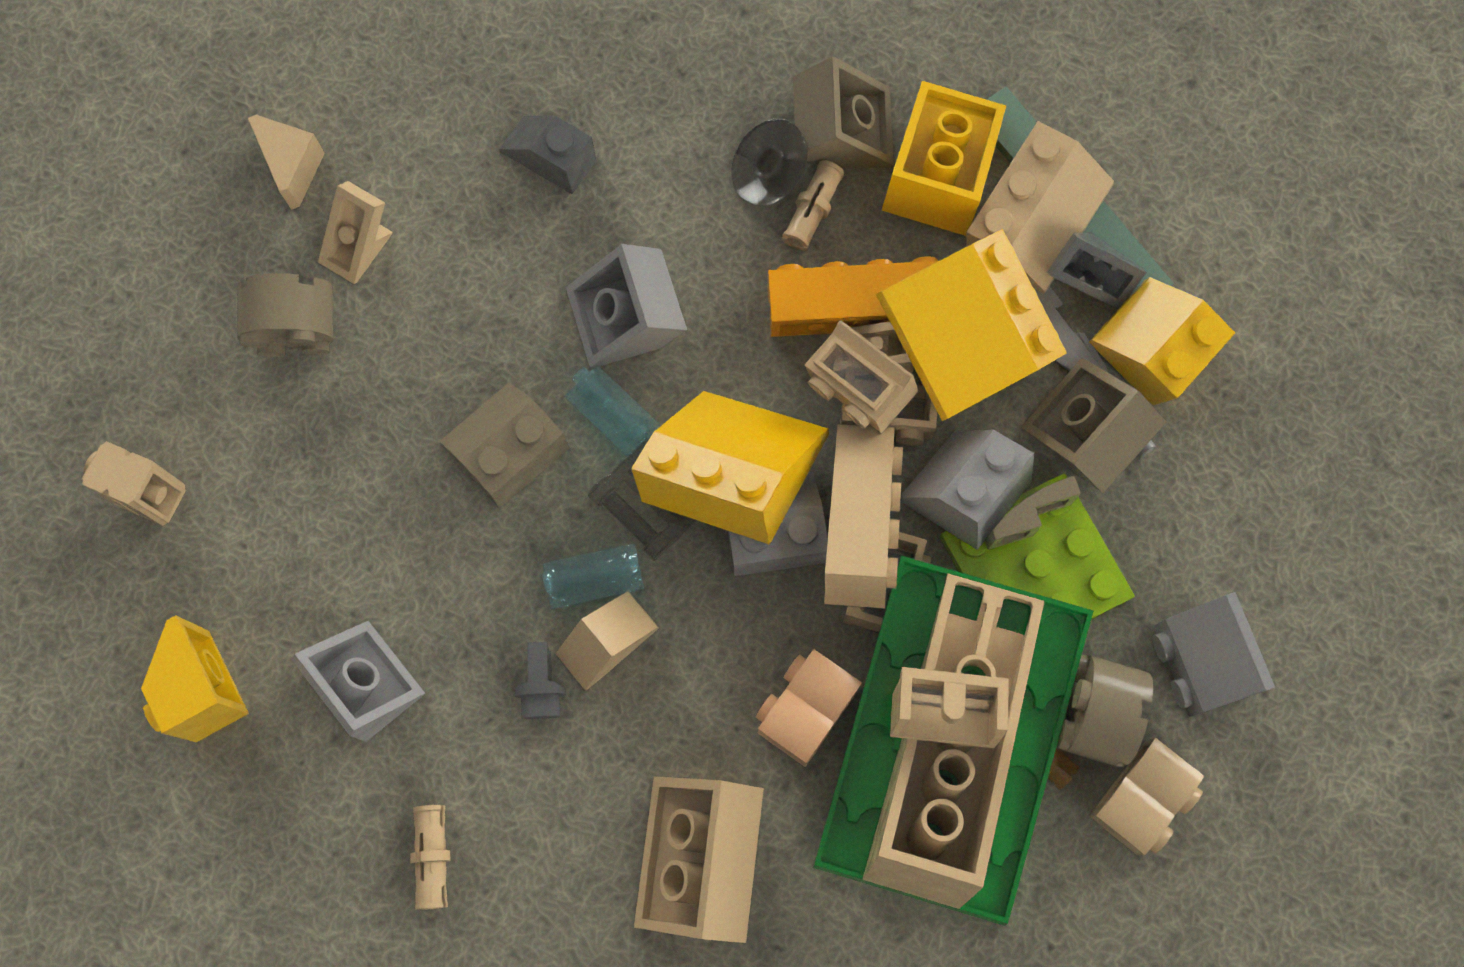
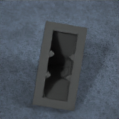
M1092 232L1073 233L1047 271L1050 276L1117 309L1129 298L1147 273L1142 267Z

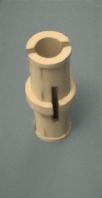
M822 160L818 163L817 170L807 190L800 192L795 202L798 208L787 230L782 235V240L794 249L801 251L808 249L821 219H826L831 210L829 203L840 180L844 176L843 169L828 160Z
M445 805L413 807L415 852L410 853V864H415V910L448 908L446 862L450 861V850H446Z

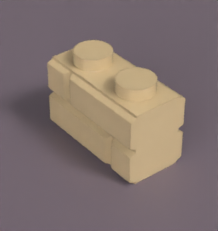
M107 441L89 456L84 466L82 485L120 508L136 515H141L162 526L169 523L186 491L184 483L152 460L133 452L130 453L126 449Z

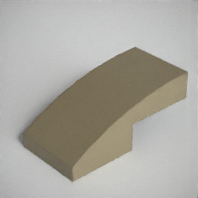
M1075 475L1042 488L1015 506L1002 518L985 540L987 549L990 550L1034 536L1042 526L1038 515L1072 505L1081 494Z

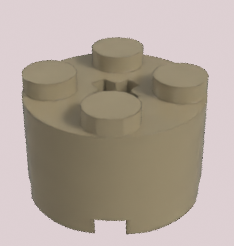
M289 273L252 275L246 277V285L239 281L237 283V339L240 341V345L257 348V355L263 357L285 356L286 348L302 347V353L309 355H325L330 353V344L333 342V285L324 279L313 277V285L299 283V274Z
M1082 654L1056 748L1119 767H1123V764L1129 765L1140 748L1148 723V719L1142 718L1141 715L1142 701L1152 703L1153 679L1151 674L1102 658Z

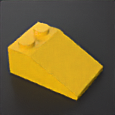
M922 81L881 211L967 236V231L972 224L982 197L1006 105Z

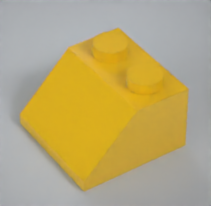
M1149 277L1143 281L1091 338L1089 343L1154 406L1177 399L1232 338L1235 332L1204 300Z
M177 615L166 620L141 687L148 703L143 706V711L147 721L156 732L161 731L162 734L198 742L248 715L249 712L210 631Z

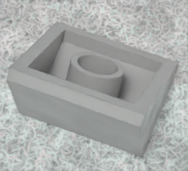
M369 621L301 650L291 658L349 736L365 742L425 694Z

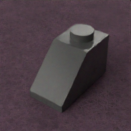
M555 115L523 116L499 149L504 155L571 194L574 193L597 161L592 137Z

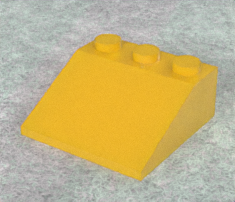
M1003 229L876 294L942 421L1067 354L1058 333L1047 316Z
M703 391L653 432L631 470L642 502L770 545L828 438L829 428Z

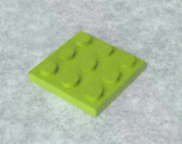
M1063 473L1023 493L1006 515L1027 497L1044 487L1066 479V474ZM1079 497L1070 506L1038 515L1042 526L1034 536L990 550L987 549L985 541L977 550L948 531L940 535V539L958 572L1094 610L1092 619L1135 597Z

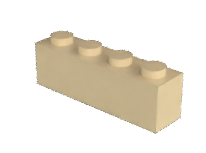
M856 425L837 426L825 566L824 604L885 608L886 588L896 589L898 558H888V549H898L900 520L890 519V511L900 512L901 483L892 482V475L901 476L903 447H894V427H887L880 433L872 426H867L865 429Z

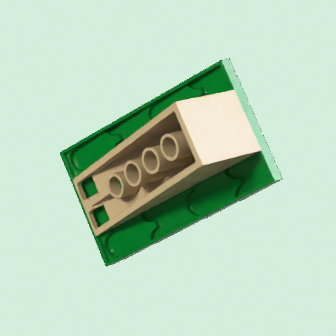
M901 556L897 567L896 589L891 588L813 868L1006 926L1010 919L1094 610ZM902 667L1008 678V731L995 748L890 737L892 694L899 682Z

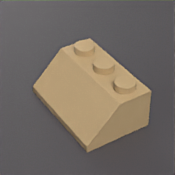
M1037 121L967 231V246L1003 229L1032 287L1045 294L1054 280V277L1047 273L1048 269L1072 234L1085 231L1112 188L1114 180L1078 141Z
M654 776L634 928L705 940L746 943L764 788L722 780Z

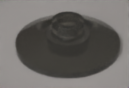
M772 119L760 123L747 133L735 152L731 169L734 188L742 199L753 205L767 206L779 202L793 191L802 178L808 157L806 139L801 130L787 120Z

